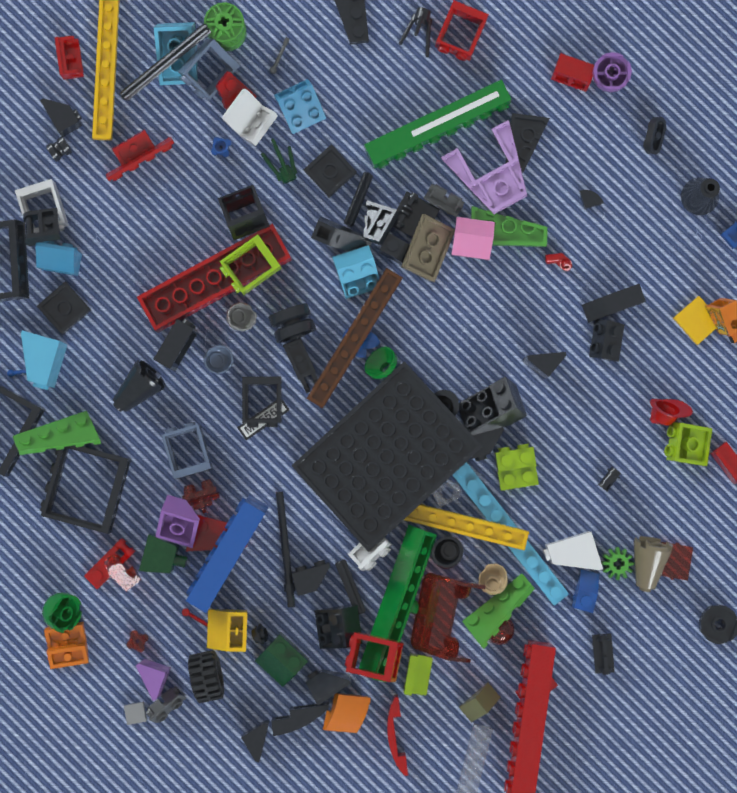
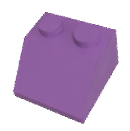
M167 495L161 509L155 537L193 548L200 518L186 500Z

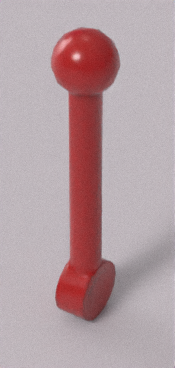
M185 608L182 610L183 616H189L208 627L207 622L190 613L189 609Z

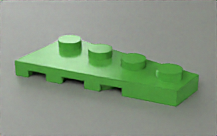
M471 206V219L495 222L492 246L547 247L546 226L514 219V217L493 214L489 210L486 211Z
M520 574L506 586L503 592L494 595L462 622L484 649L488 645L487 641L491 636L495 637L500 631L498 628L501 624L511 618L512 611L516 607L519 608L535 588L523 574Z

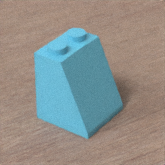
M22 330L21 338L27 381L33 382L32 386L45 390H48L49 387L55 388L68 344Z

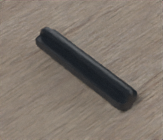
M368 172L363 173L345 217L344 224L354 226L372 181V174Z
M340 560L335 565L351 605L358 606V613L360 615L366 609L346 560Z

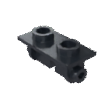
M611 633L592 635L595 674L602 673L603 675H608L611 672H615Z

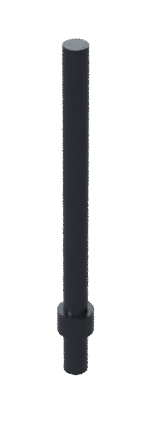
M282 491L276 492L285 577V584L283 586L287 596V606L295 607L294 591L296 589L292 579L284 493Z

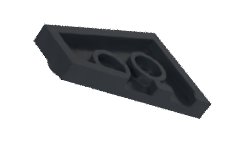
M512 113L510 126L522 173L550 118Z

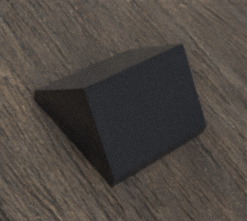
M566 352L527 355L523 358V362L543 379H546L566 357Z

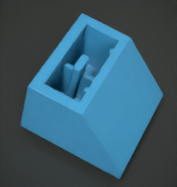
M53 241L36 243L37 268L44 271L78 276L82 253L76 247L68 243H62L59 246L54 244Z

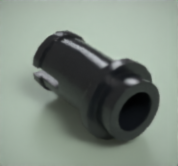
M614 467L607 469L608 472L598 483L607 492L617 478L620 479L621 473Z

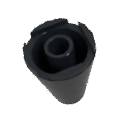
M698 177L691 179L685 184L681 192V202L684 208L694 215L710 213L719 202L720 185L712 178Z
M137 360L113 398L114 407L120 412L129 411L166 387L163 378L160 377L158 379L155 375L157 371L143 360L140 362Z

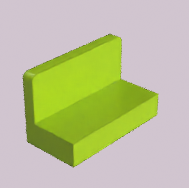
M410 653L404 685L405 695H427L432 657Z

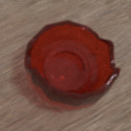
M511 619L504 621L498 628L500 631L495 637L492 635L489 641L495 645H505L513 638L515 632Z

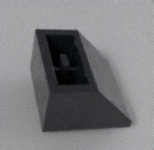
M357 605L314 610L320 649L349 648V641L354 632L361 633Z

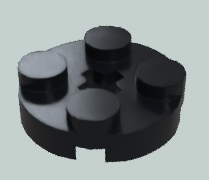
M711 605L700 616L699 631L708 641L715 644H724L731 641L737 635L736 614L732 609L724 605ZM722 619L721 623L724 624L723 628L719 627L717 630L716 625H714L715 621Z

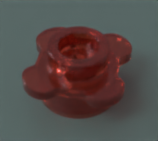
M137 630L131 631V637L126 643L127 647L143 652L145 650L144 645L149 639L148 635L140 634Z

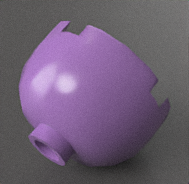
M605 53L597 60L593 67V80L602 91L617 92L624 88L630 80L632 69L629 61L620 53Z

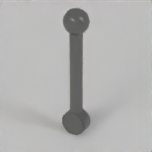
M286 37L284 39L282 48L276 58V61L273 67H271L269 70L271 74H275L277 72L276 67L282 57V54L286 46L289 43L290 38Z

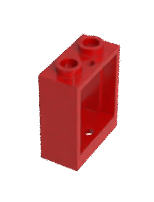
M453 0L436 40L435 47L444 54L451 53L461 61H470L489 14ZM454 15L479 25L469 51L443 41Z
M354 632L349 641L350 653L345 660L346 672L386 682H396L404 643ZM361 639L390 646L384 674L356 668Z

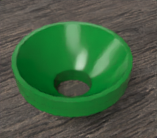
M389 347L376 349L365 362V372L373 379L387 378L396 368L397 355ZM387 365H390V366L383 372L384 367H386Z

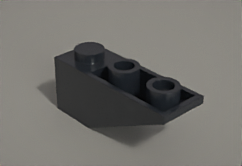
M324 217L319 218L311 236L312 239L348 252L367 245L370 247L372 242L365 240L363 234Z

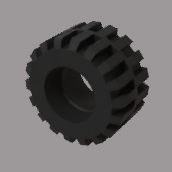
M210 650L190 655L188 660L189 677L197 702L204 703L222 699L224 696V680L216 652Z

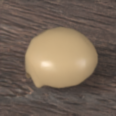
M497 563L486 565L485 569L479 574V586L487 594H500L508 584L507 571Z

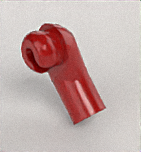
M563 253L545 255L546 264L556 263L564 271L571 270L572 262Z

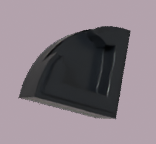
M591 190L579 191L584 210L603 204L602 198L597 193Z

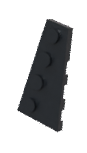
M334 0L350 45L369 43L365 0Z

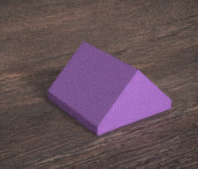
M144 659L136 665V668L152 701H154L162 694L171 667Z

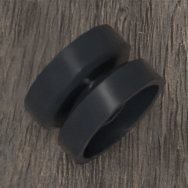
M307 303L283 309L268 317L271 327H281L274 333L277 343L292 341L317 330L313 319H305L311 314Z

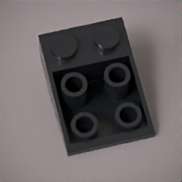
M506 376L459 403L464 426L472 435L512 425L527 416L517 385Z

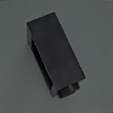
M254 185L218 198L233 240L270 227ZM256 203L257 211L231 220L230 212Z
M177 319L153 360L176 371L198 334L195 330L196 326L185 319L182 322Z
M281 376L242 377V423L247 424V427H259V424H266V427H278V424H282ZM249 386H277V418H249Z

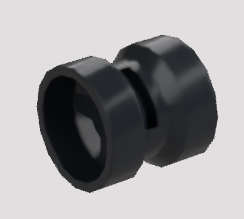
M63 136L59 137L55 143L46 145L55 162L61 160L63 155L72 153Z

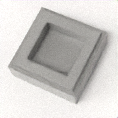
M144 701L124 705L127 725L147 721Z

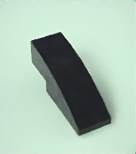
M640 284L582 304V308L589 323L643 304L646 300Z
M323 702L320 705L316 703L290 707V715L272 717L273 736L287 734L310 724L329 709V702Z

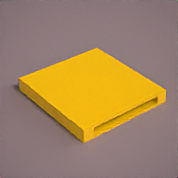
M697 296L673 317L674 321L696 345L716 329L705 308L707 304L700 296Z

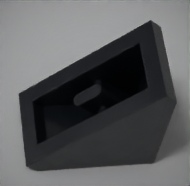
M265 720L253 727L241 737L255 762H260L269 720Z

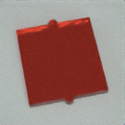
M677 542L673 544V550L661 576L669 577L671 580L676 578L688 581L693 547L683 546Z

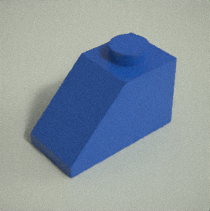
M580 569L571 604L573 608L590 613L594 612L600 574Z

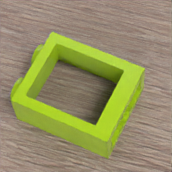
M258 234L220 261L222 264L220 270L226 278L228 276L232 278L234 282L231 285L237 293L241 291L243 295L282 269ZM256 246L271 268L243 287L228 265Z

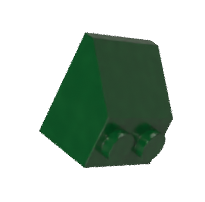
M281 632L256 658L255 662L283 687L309 661V658Z

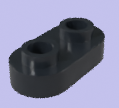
M653 117L648 124L646 138L643 143L647 154H658L661 150L666 131V121L663 117Z

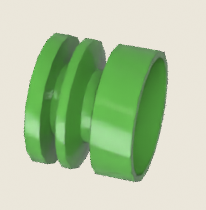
M227 2L218 3L206 12L204 24H207L211 30V33L207 35L208 38L214 39L225 51H233L244 43L247 35L246 24L241 11L235 5ZM222 22H226L227 26L223 27Z

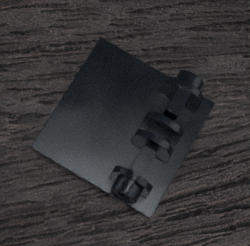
M406 191L397 208L399 216L392 227L413 237L422 214L435 219L440 209L422 200L416 193Z

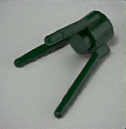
M272 138L271 142L282 166L279 168L280 172L277 171L264 153H261V156L274 172L278 181L282 180L283 184L289 183L297 179L296 174L298 173L295 168L291 146H288L290 167L285 164L275 139Z

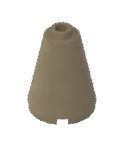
M640 536L639 540L637 537L634 538L636 585L639 587V590L651 592V590L656 588L673 550V544L666 541V544H663L661 539Z

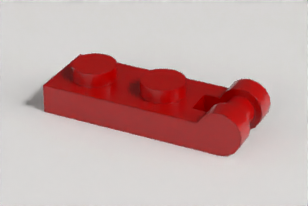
M121 538L84 577L96 589H99L136 551L132 547L130 548L126 541ZM119 549L125 553L122 557L117 553Z

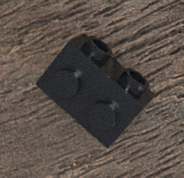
M595 320L589 357L619 362L625 324L610 320Z

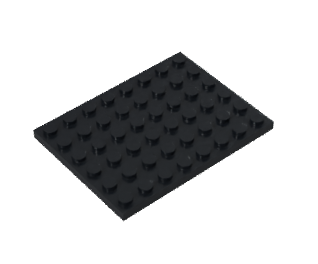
M404 361L303 454L292 467L369 552L481 450L483 446Z

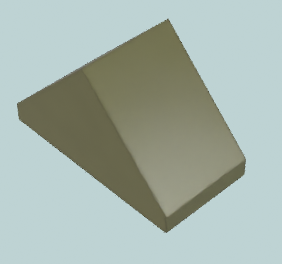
M487 682L461 704L459 708L473 722L487 714L501 697Z

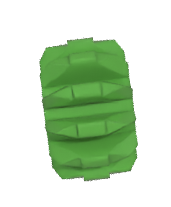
M615 547V553L612 549H608L610 556L602 555L603 558L607 559L606 561H601L602 565H607L602 571L604 573L609 572V578H612L615 574L616 580H620V574L623 578H627L625 571L629 573L633 571L628 568L629 565H634V562L628 561L633 556L631 554L626 555V549L620 552L619 547ZM617 558H619L618 561H621V565H618V568L613 565L614 562H617Z

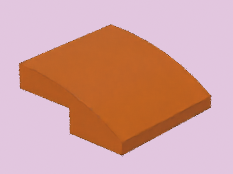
M78 622L72 630L67 629L64 633L55 631L50 627H45L44 633L48 647L46 652L50 669L89 663L84 622Z
M334 694L332 709L326 711L323 730L357 733L366 717L371 698L363 695Z

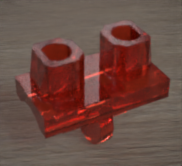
M211 479L201 482L203 489L196 492L194 485L184 486V496H182V499L186 500L190 506H193L194 510L201 508L202 512L206 513L207 506L213 505L212 500L220 498L219 492Z

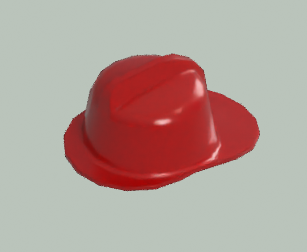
M675 399L650 400L652 406L650 421L655 424L670 426L678 418L689 417L693 412L692 408L683 401Z

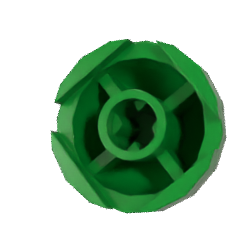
M65 592L50 596L45 601L42 610L44 622L48 627L60 633H64L67 629L72 630L78 624L82 615V611H80L81 601L78 597Z

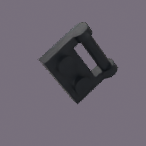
M57 207L27 211L23 214V221L26 225L24 240L27 246H34L38 242L60 240ZM35 220H38L39 224L38 233H34L33 222Z

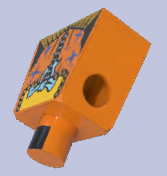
M719 298L706 305L705 308L717 332L727 335L731 343H736L737 300Z

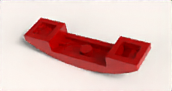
M395 694L388 711V742L396 765L404 776H408L406 753H398L393 718L401 717L399 697L398 694Z

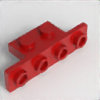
M143 130L115 146L112 150L121 166L106 174L107 180L116 181L123 176L122 173L137 169L143 161H151L156 157L155 154L160 151L166 152L170 150L172 144H174L173 139L169 137L154 146L146 131Z

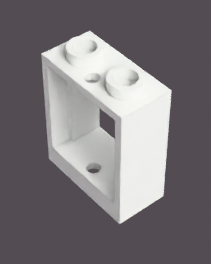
M52 179L15 190L22 215L29 211L27 199L52 192L61 220L59 221L60 231H63L64 227L69 226L56 183ZM34 227V233H38L39 227Z

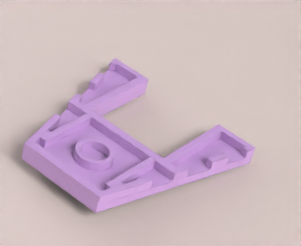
M509 120L491 129L509 162L479 179H474L458 148L441 157L444 163L493 214L527 197Z

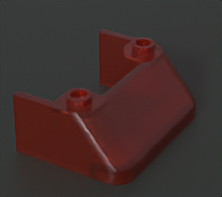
M427 573L423 578L418 601L419 610L417 615H415L411 635L412 647L447 661L470 663L471 659L458 655L459 642L457 638L451 636L458 598H468L471 588L485 589L486 586L454 577Z

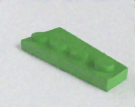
M87 411L13 436V441L19 455L45 452L46 449L52 448L61 450L66 446L76 445V447H82L88 443H94V445L101 444Z

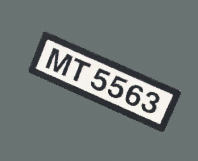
M277 400L251 418H277ZM282 400V415L289 411V408ZM241 424L237 428L245 440H248L264 429L266 424H259V427L254 428L247 427V424Z

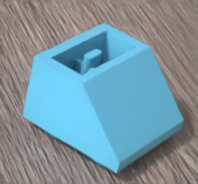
M369 245L332 257L346 299L374 289L380 278Z

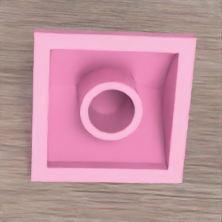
M456 217L451 255L490 260L495 222Z

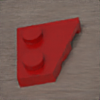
M229 71L216 84V89L222 98V103L226 110L242 89L248 90L255 98L257 97Z

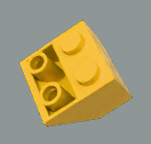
M208 609L207 648L228 652H246L247 610Z

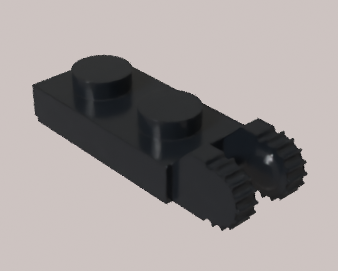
M298 338L284 344L283 347L298 380L301 381L305 392L309 393L310 387L304 378L311 375L314 385L318 379L302 340Z

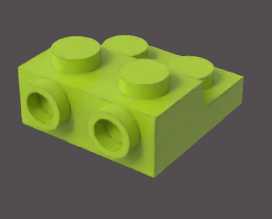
M674 422L667 429L669 444L664 449V454L667 456L666 460L707 466L712 428Z
M529 444L517 445L518 449L510 450V447L498 448L499 452L494 453L500 491L539 485L534 447H529Z

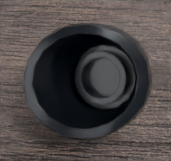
M444 536L434 544L431 552L432 559L442 569L454 568L463 558L464 548L457 538Z

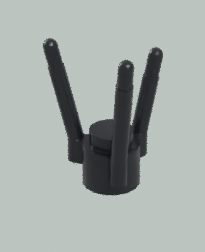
M423 7L417 8L416 13L412 14V18L398 43L402 45L414 22L417 25L414 33L415 36L418 35L420 27L427 25L425 57L427 58L429 57L430 33L433 20L430 18V10Z

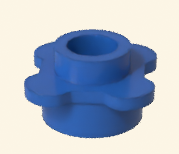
M215 137L213 139V148L211 149L212 155L228 157L231 141Z

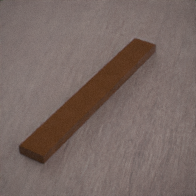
M388 268L385 269L306 399L322 409L324 408L403 277Z

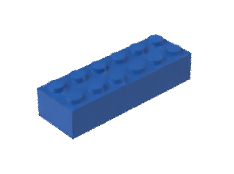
M250 494L247 499L242 498L235 509L237 515L233 514L225 526L228 529L227 532L223 530L215 543L218 547H213L205 561L208 564H203L196 575L198 580L194 579L186 594L189 596L186 602L205 613L208 611L268 510L269 506Z

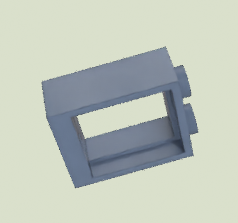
M207 38L181 67L178 73L182 76L180 79L186 85L190 86L191 84L196 89L194 93L199 98L211 100L218 92L216 84L227 71L234 74L240 65L214 39ZM209 49L226 67L205 90L188 72Z
M195 422L184 424L182 429L177 430L176 427L165 430L166 434L161 435L174 479L213 469L200 424L195 425ZM196 431L205 462L179 470L170 438Z

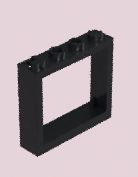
M15 219L0 221V229L9 228L12 292L0 293V302L29 299L27 248L24 240L26 235L25 222Z
M0 385L1 394L31 409L19 434L36 428L45 409ZM13 443L0 467V475L4 477L10 475L20 457L15 443Z
M76 445L56 450V462L52 463L50 468L51 480L45 486L46 498L42 500L40 505L41 516L110 534L131 459L84 446L76 447ZM69 449L119 462L102 525L52 511Z

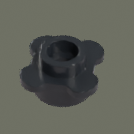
M261 623L252 629L251 633L255 643L264 644V642L268 641L267 629Z

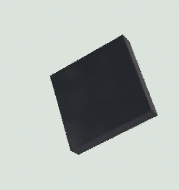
M332 144L303 169L328 198L334 195L357 174V171Z
M66 281L37 305L39 310L61 335H64L91 311Z

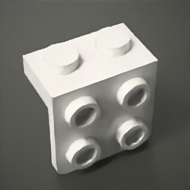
M242 89L222 119L242 139L256 146L278 115L263 106L248 90Z
M384 538L368 552L359 543L348 555L361 571H370L377 564L375 561L379 557L383 558L391 551L389 547L392 544Z

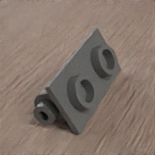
M431 184L428 189L429 191L423 199L441 208L446 213L457 217L465 204L462 198L453 193L446 197V189L437 184Z
M176 686L174 688L171 687L161 696L165 701L163 704L160 699H157L148 707L146 714L150 717L149 720L155 723L164 721L172 710L178 709L183 704L186 697L179 694L180 690Z

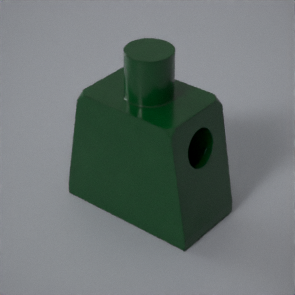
M154 534L148 535L139 571L172 573L174 566L186 567L188 557L178 555V545L157 538Z

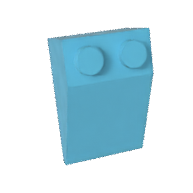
M195 22L157 24L154 27L157 61L196 30ZM197 44L159 75L160 85L185 84L180 79L182 76L178 71L196 52ZM196 63L188 73L198 82Z

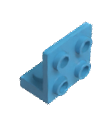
M308 79L274 95L292 134L326 119L313 85Z

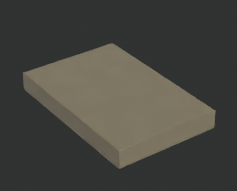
M422 214L401 267L430 282H435L455 229L426 214Z

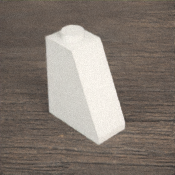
M590 531L545 544L546 549L543 552L546 561L550 560L552 564L594 570L603 569L592 532Z

